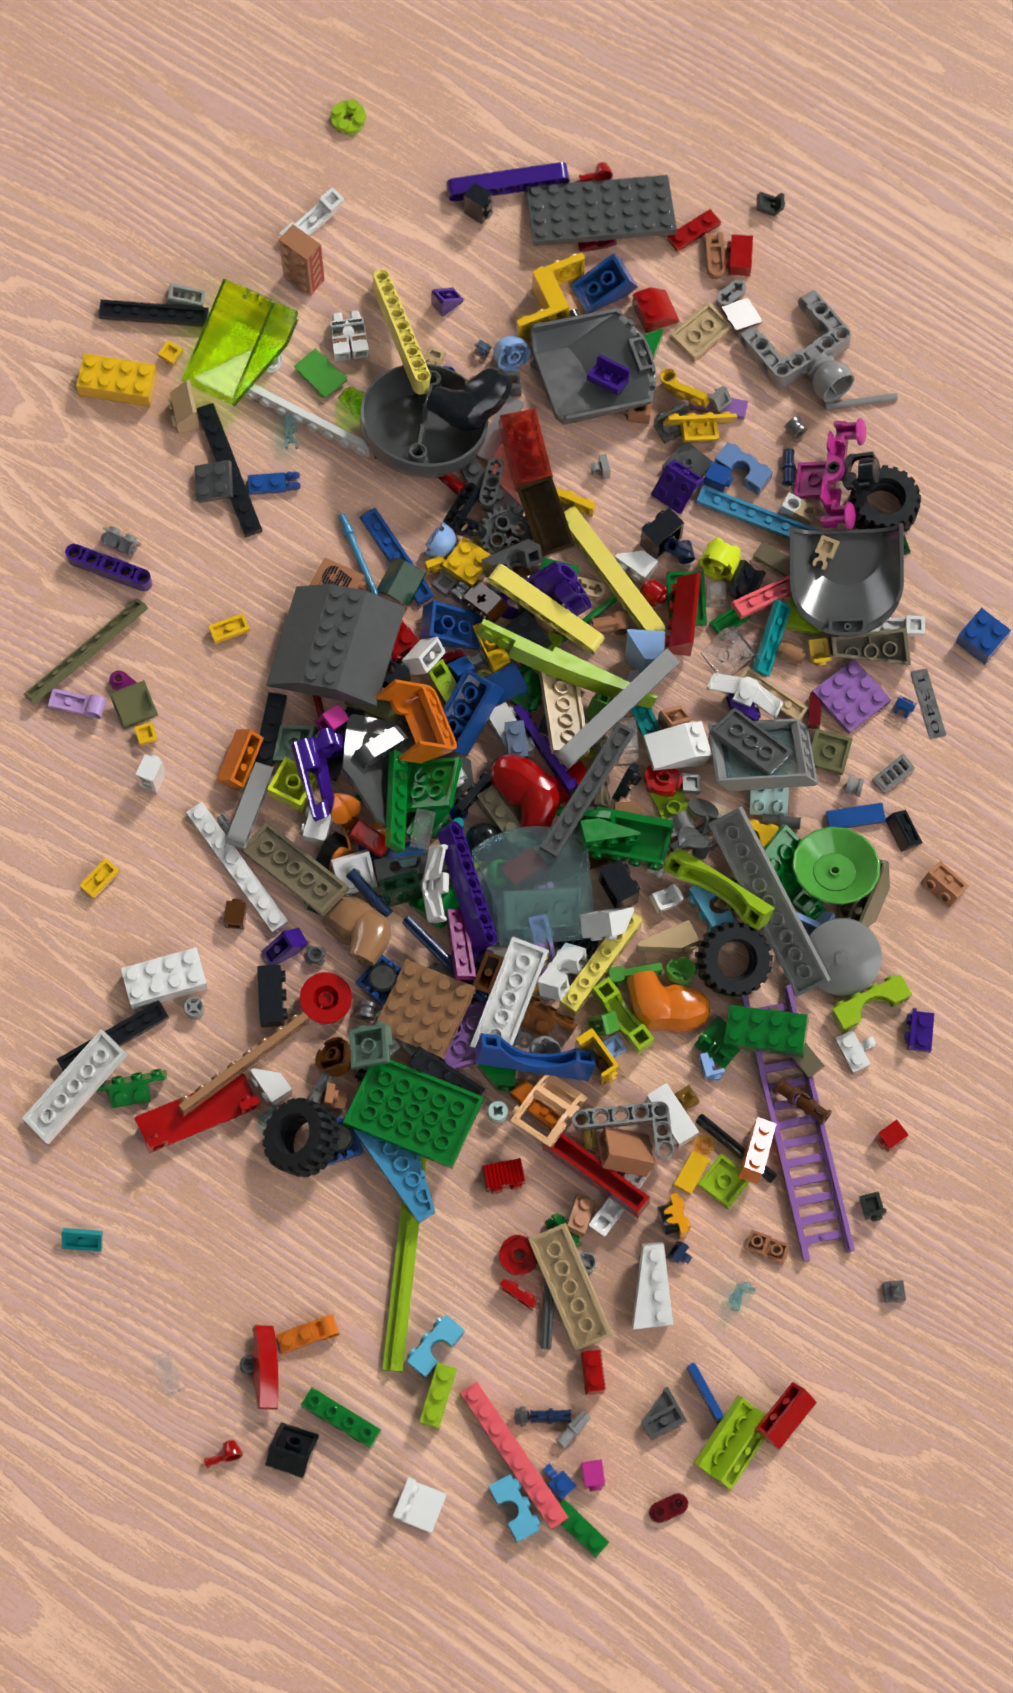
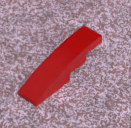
M255 1325L252 1329L255 1348L252 1350L255 1369L252 1372L257 1406L258 1409L277 1410L279 1376L274 1326Z

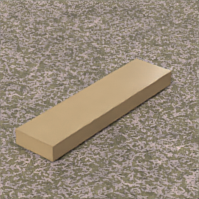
M747 666L739 676L743 678L749 676L758 680L762 687L784 702L780 713L787 718H797L801 721L808 712L809 708L750 667Z

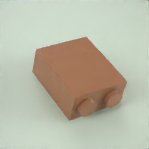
M607 1126L604 1127L598 1139L602 1168L647 1177L649 1171L655 1165V1159L652 1155L653 1146L650 1144L649 1135Z

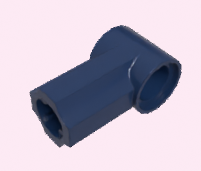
M673 537L667 540L664 546L665 551L678 557L680 564H688L695 560L690 540L679 541Z

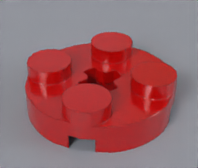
M649 765L644 775L646 790L659 796L673 797L679 791L683 781L681 771L679 773L676 768L653 771L652 766ZM664 776L667 781H662L659 778Z
M513 1235L508 1237L501 1245L499 1251L500 1264L504 1270L513 1276H522L530 1273L538 1263L528 1240L529 1237ZM516 1250L524 1252L522 1260L514 1258Z

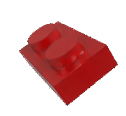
M503 1278L499 1288L530 1310H533L537 1304L535 1296L527 1290L525 1292L518 1288L519 1285L511 1279L507 1281Z

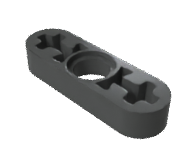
M499 457L491 458L487 464L479 496V503L484 509H491L496 504L504 472V462ZM497 463L496 474H493V466ZM489 479H494L497 484L494 487H490L486 482ZM488 492H491L490 500L488 503H486L485 499L487 498Z

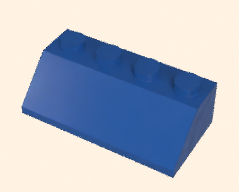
M467 668L443 708L457 743V748L453 751L466 756L471 751L504 692V689Z

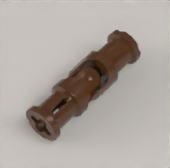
M783 1077L775 1086V1093L783 1095L790 1104L803 1110L807 1116L811 1115L819 1121L820 1125H824L832 1113L830 1109L826 1110L815 1099L810 1100L811 1098L800 1088L790 1085L786 1082V1078Z

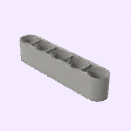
M259 762L255 763L228 832L227 844L242 849L246 848L266 796L267 788L271 783L275 767Z

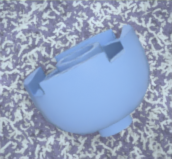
M508 335L501 338L495 344L493 357L502 371L513 372L520 369L519 365L528 362L531 350L527 343L519 336Z
M441 522L440 525L442 527L440 529L436 528L425 544L429 546L427 550H422V553L431 559L438 556L445 558L456 547V534L444 522Z

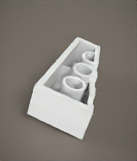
M662 1242L642 1244L631 1325L633 1329L673 1325L665 1249Z

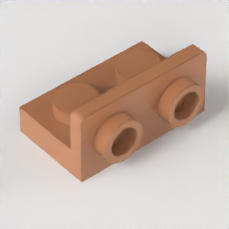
M941 861L921 881V884L947 907H951L956 899L969 887L968 884Z

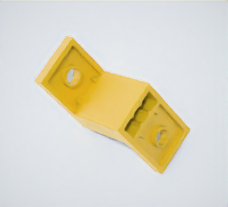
M583 252L572 254L564 260H556L551 265L541 266L532 271V290L541 309L532 315H524L516 320V336H519L524 341L531 339L530 329L533 324L569 318L570 307L559 285L584 275L585 257Z

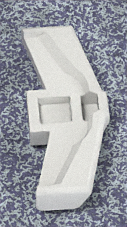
M714 673L707 686V690L735 694L733 701L750 708L754 702L774 719H777L784 703L762 687L758 680L749 676L743 678Z
M445 844L429 848L421 883L427 921L430 923L447 921L441 894L449 892V874L442 872L445 851L448 849V845Z

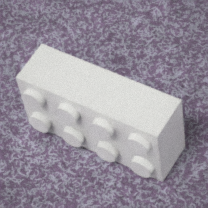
M197 947L121 968L130 1005L133 1010L150 1006L158 1000L165 1002L208 990Z

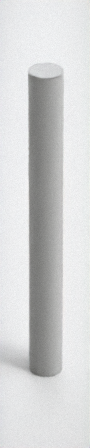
M897 393L824 403L825 410L896 401L898 398Z

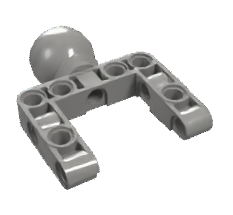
M815 290L810 291L798 300L801 310L823 335L806 348L799 349L786 358H781L775 351L772 343L763 333L760 334L754 326L738 335L743 347L778 387H785L807 374L809 379L812 380L815 394L820 399L829 403L842 397L854 383L855 378L851 369L846 364L834 359L835 356L849 348L851 331Z

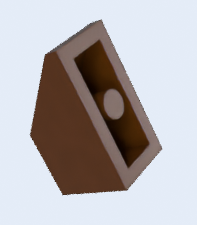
M484 950L472 986L491 994L504 957Z

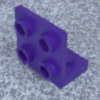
M673 460L665 466L651 495L681 514L695 489L700 487L705 479L677 460Z

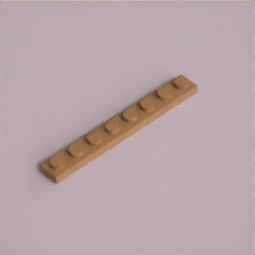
M304 1012L300 1015H294L289 1020L290 1023L284 1027L283 1025L279 1026L271 1037L263 1038L258 1043L259 1046L253 1050H247L239 1061H232L227 1066V1070L222 1073H216L211 1078L212 1081L206 1085H200L192 1096L187 1095L179 1102V1112L182 1116L187 1115L308 1024V1016Z

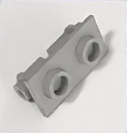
M110 526V528L103 527L106 530V533H103L100 538L103 540V543L116 548L117 543L120 542L118 549L129 555L136 553V544L141 545L140 542L136 541L137 537L127 533L125 536L120 533V529Z

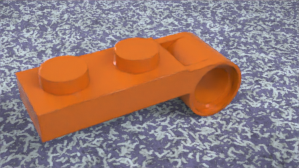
M523 1079L509 1094L521 1106L534 1087L527 1080ZM536 1098L526 1110L550 1131L562 1117Z
M332 1314L278 1333L276 1336L282 1354H286L320 1340L336 1337L340 1333Z

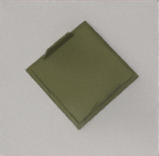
M145 680L109 694L123 729L158 716Z

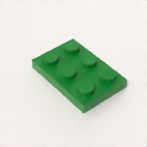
M704 571L667 572L669 618H672L673 613L669 612L670 601H674V595H671L672 583L676 584L677 577L696 572L701 573L695 626H707Z

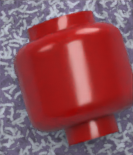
M654 579L647 580L640 589V593L652 607H656L658 604L663 605L668 598L666 595L667 588Z

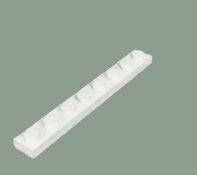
M244 380L241 384L242 393L248 399L259 401L262 406L270 407L278 414L290 417L297 424L302 423L306 425L309 430L321 433L328 440L333 439L344 448L349 447L360 456L368 458L371 456L372 451L367 446L365 440L247 380Z
M203 802L186 812L187 816L270 931L274 934L289 923L287 918L233 845L226 843V834Z

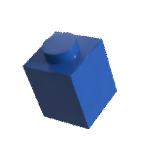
M711 462L703 485L724 493L726 487L730 488L732 484V469Z

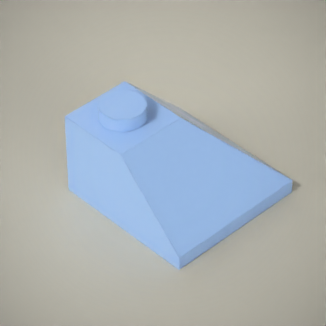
M627 629L625 662L640 672L645 670L664 652L665 631Z

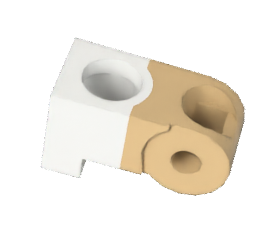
M789 492L778 512L784 516L787 514L801 523L810 525L817 510L811 504Z

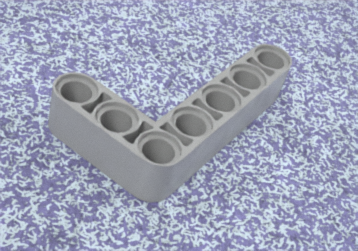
M663 1101L578 1110L572 1116L573 1126L579 1131L604 1129L605 1126L614 1128L652 1123L658 1159L668 1161L673 1157L674 1146L669 1107ZM662 1107L666 1113L663 1116H657L654 1112L655 1109ZM637 1110H644L646 1115L644 1118H637L635 1112ZM618 1112H624L626 1118L620 1121L615 1118V1115ZM598 1114H604L607 1117L606 1121L602 1123L597 1122L595 1118ZM579 1116H584L587 1121L585 1124L579 1125L576 1123V1119ZM660 1127H665L668 1133L661 1136L657 1133V1130ZM661 1147H668L670 1153L666 1156L660 1154L659 1150Z

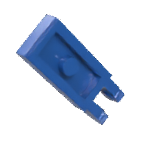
M283 472L248 475L249 495L284 493L286 491L298 490L301 488L299 482H289L286 484V480L299 479L300 473Z

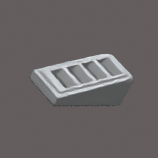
M170 283L166 304L203 307L206 291ZM188 295H192L191 300H188ZM196 295L199 296L198 302L195 301Z
M902 754L872 780L885 794L913 773L915 767ZM893 768H896L901 775H898ZM889 772L895 780H892L887 773ZM883 777L889 785L886 786L880 778Z

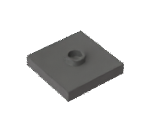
M687 442L682 443L662 465V469L664 470L665 466L671 461L677 460L702 477L708 471L713 461Z

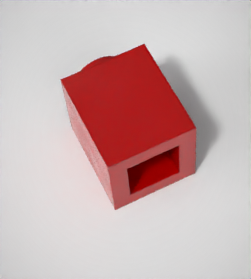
M896 1119L878 1132L876 1142L882 1150L885 1149L889 1152L906 1140L909 1134Z

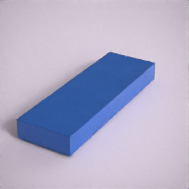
M883 803L826 811L828 827L852 828L886 822Z
M694 1362L689 1364L686 1369L715 1422L721 1420L724 1415L697 1365Z

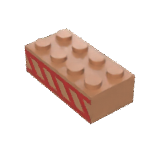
M292 224L279 239L283 276L287 281L294 282L301 291L312 295L325 280L322 247L320 243Z

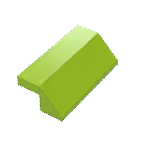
M737 1395L694 1464L704 1473L732 1491L764 1441L755 1428L765 1417L766 1413L753 1407L742 1396Z

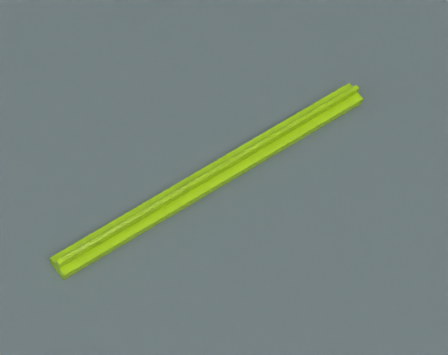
M419 1156L425 1174L427 1159ZM403 1201L401 1203L382 1369L383 1371L403 1373L419 1233V1223Z

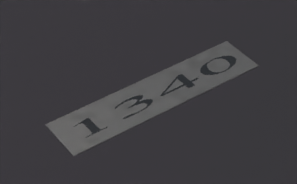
M927 668L912 671L911 675L930 739L946 736Z

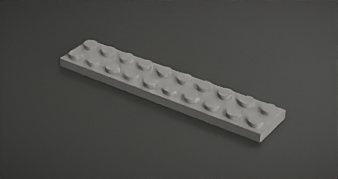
M741 806L708 823L739 885L775 908L768 924L763 926L762 930L796 996L829 982L831 979L743 807Z

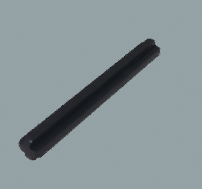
M704 1114L699 1115L696 1123L743 1160L746 1148ZM765 1165L762 1177L769 1183H772L777 1174Z

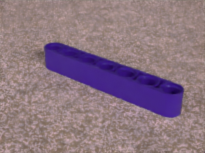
M557 162L452 178L446 182L449 200L459 202L464 201V195L473 183L490 191L492 196L525 192L527 186L569 183L570 177L567 164L565 162Z
M453 821L438 830V839L440 845H448L444 858L474 949L482 952L496 944L497 935L463 829L458 822Z

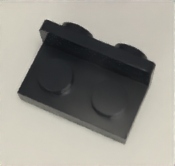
M741 560L726 592L734 600L752 593L760 588L766 572L764 570H756L746 560Z

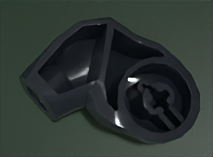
M498 368L485 369L466 380L460 390L443 386L436 387L431 391L427 399V408L453 427L463 431L477 430L488 418L499 412L506 403L512 388L511 379L504 371Z

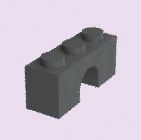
M529 539L482 559L484 574L487 578H489L498 564H502L511 570V568L517 566L530 568L543 562L540 545Z

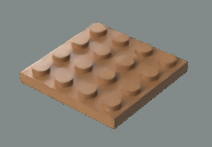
M406 959L397 977V983L392 988L376 1022H385L392 1030L393 1039L417 1049L420 1046L434 1056L444 1059L477 989L470 984L455 980V978Z

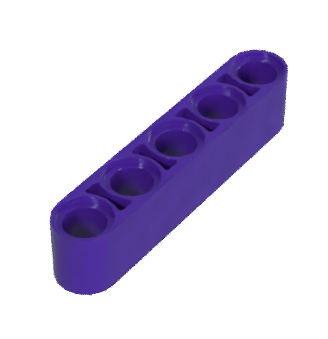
M74 543L68 545L65 549L67 560L72 566L140 591H148L152 587L151 575L144 568ZM73 553H79L78 556L71 557ZM90 559L96 560L94 563H88ZM109 565L113 566V567H112L111 569H109V570H106V569H105L106 566H109ZM124 572H130L127 576L122 575ZM147 578V581L139 582L140 579Z

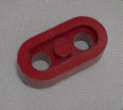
M673 1494L654 1503L649 1509V1516L655 1523L668 1521L687 1510L688 1500L683 1494ZM676 1500H680L682 1502V1506L678 1508L675 1506L674 1502ZM656 1509H662L663 1515L658 1516L656 1514Z

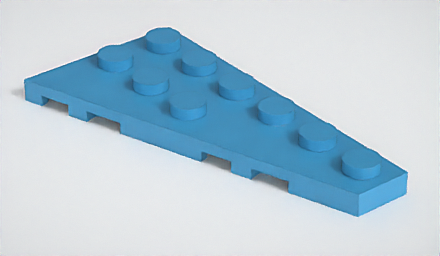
M352 1129L416 1221L420 1224L435 1214V1208L420 1157Z

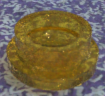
M700 1135L695 1141V1148L700 1154H709L715 1147V1142L709 1135ZM702 1142H707V1143H708V1147H707V1148H703V1147L701 1146V1143H702Z

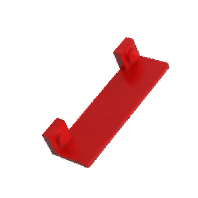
M242 1073L184 1117L179 1112V1102L184 1098L182 1097L136 1116L135 1122L150 1154L257 1110L260 1107V1100L258 1096H254L245 1074Z

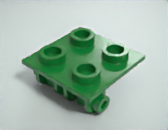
M717 1016L706 1031L698 1037L694 1046L703 1053L708 1052L709 1058L712 1057L715 1063L725 1069L740 1050L725 1047L724 1040L727 1022Z

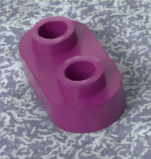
M120 670L114 671L109 678L111 687L116 691L138 683L124 671ZM121 677L122 680L116 681V678Z

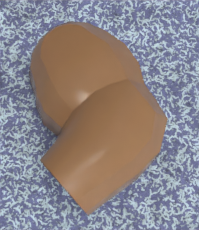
M344 895L323 916L326 930L341 944L350 945L348 955L362 964L375 966L391 939L390 922L387 917L375 911L362 898Z

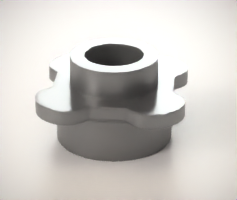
M309 946L307 948L308 957L306 958V963H315L322 966L325 963L324 954H326V949L317 946Z

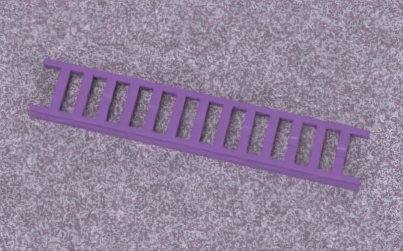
M791 984L783 987L786 1002L775 1005L780 1011L798 1013ZM741 995L743 1007L751 1008L748 995ZM775 1005L760 1007L758 1009L770 1010ZM754 1052L770 1122L776 1124L774 1138L803 1261H810L807 1245L843 1238L846 1253H851L855 1248L825 1124L820 1125L819 1121L811 1115L783 1121L777 1120L775 1111L795 1106L787 1100L773 1103L771 1092H774L778 1082L769 1084L767 1073L800 1066L794 1059L764 1065L762 1055L769 1053ZM803 1071L804 1077L786 1080L793 1087L806 1085L810 1100L815 1099L820 1105L813 1076L808 1078ZM815 1123L818 1134L782 1141L780 1130ZM820 1142L822 1153L787 1160L784 1149ZM825 1162L827 1172L791 1179L789 1168ZM829 1180L831 1191L796 1198L793 1187ZM834 1200L836 1210L800 1217L798 1206ZM838 1219L840 1230L805 1237L804 1225Z

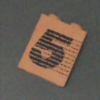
M324 558L309 584H333L365 590L367 586L364 574L327 558Z

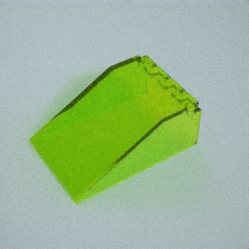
M223 279L182 381L190 380L192 386L232 406H236L288 346L298 323V319H296L298 311L286 307L275 300L273 301V299L256 291L248 290L247 287Z

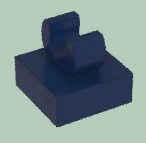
M676 1241L665 1257L672 1263H679L681 1261L688 1264L692 1259L686 1253L689 1246L684 1242Z

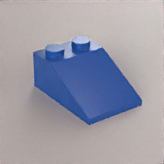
M614 253L570 285L587 314L623 299L638 288L622 259Z
M433 600L423 606L419 641L421 639L438 637L443 647L479 650L480 645L472 626L481 623L482 618L478 613Z

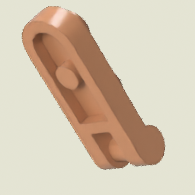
M723 232L716 235L705 233L708 274L713 279H720L725 275L726 271Z

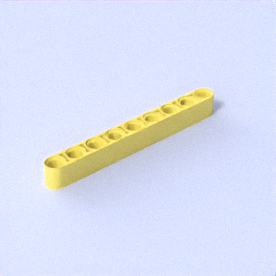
M383 269L376 270L373 275V291L415 393L420 395L427 394L430 390L431 374L389 272Z
M572 506L564 511L575 544L640 630L666 631L662 620L578 509Z

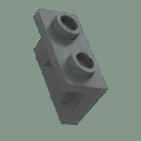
M686 402L681 405L676 404L670 411L666 413L661 412L655 417L653 427L664 443L681 435L680 425L663 426V421L671 414H679V416L689 414Z

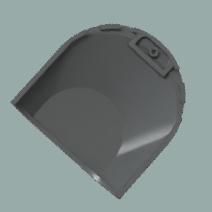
M903 523L887 528L811 531L794 527L789 528L791 593L798 611L808 623L830 635L851 637L868 633L881 626L891 617L898 607L904 588ZM822 535L840 542L833 560L827 558L828 566L825 571L822 570V561H819L816 567L813 566V560L819 557L815 550Z

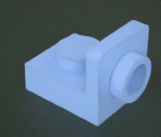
M708 1052L700 1054L699 1063L704 1080H710V1082L721 1080L725 1074L724 1068L713 1071L715 1069L713 1058H709Z

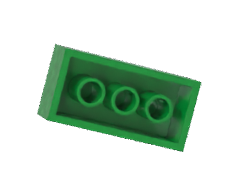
M729 1005L724 1044L726 1048L804 1058L809 1018L807 1014Z

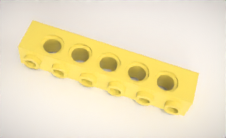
M633 913L625 933L617 935V939L606 940L605 938L571 984L570 989L560 1001L559 1007L576 1017L592 995L593 987L602 981L608 972V968L613 966L641 927L642 919Z

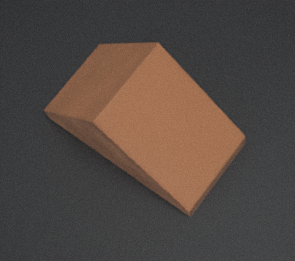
M679 705L661 710L658 714L657 722L662 729H667L683 723H689L692 719L684 708Z

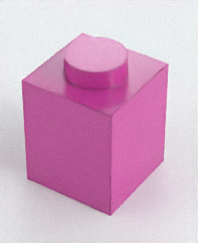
M337 704L323 713L315 723L320 730L332 728L335 731L344 725L349 718L345 711Z
M602 1459L581 1462L584 1489L589 1488L590 1492L602 1490L601 1487L605 1486Z

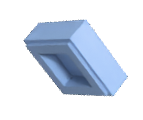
M617 1033L602 1041L613 1058L627 1051Z

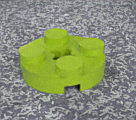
M355 99L339 102L331 109L333 128L337 132H344L345 135H353L360 132L366 123L365 109ZM346 115H351V116H352V117H351V120H348L347 118L344 119V118L346 117Z

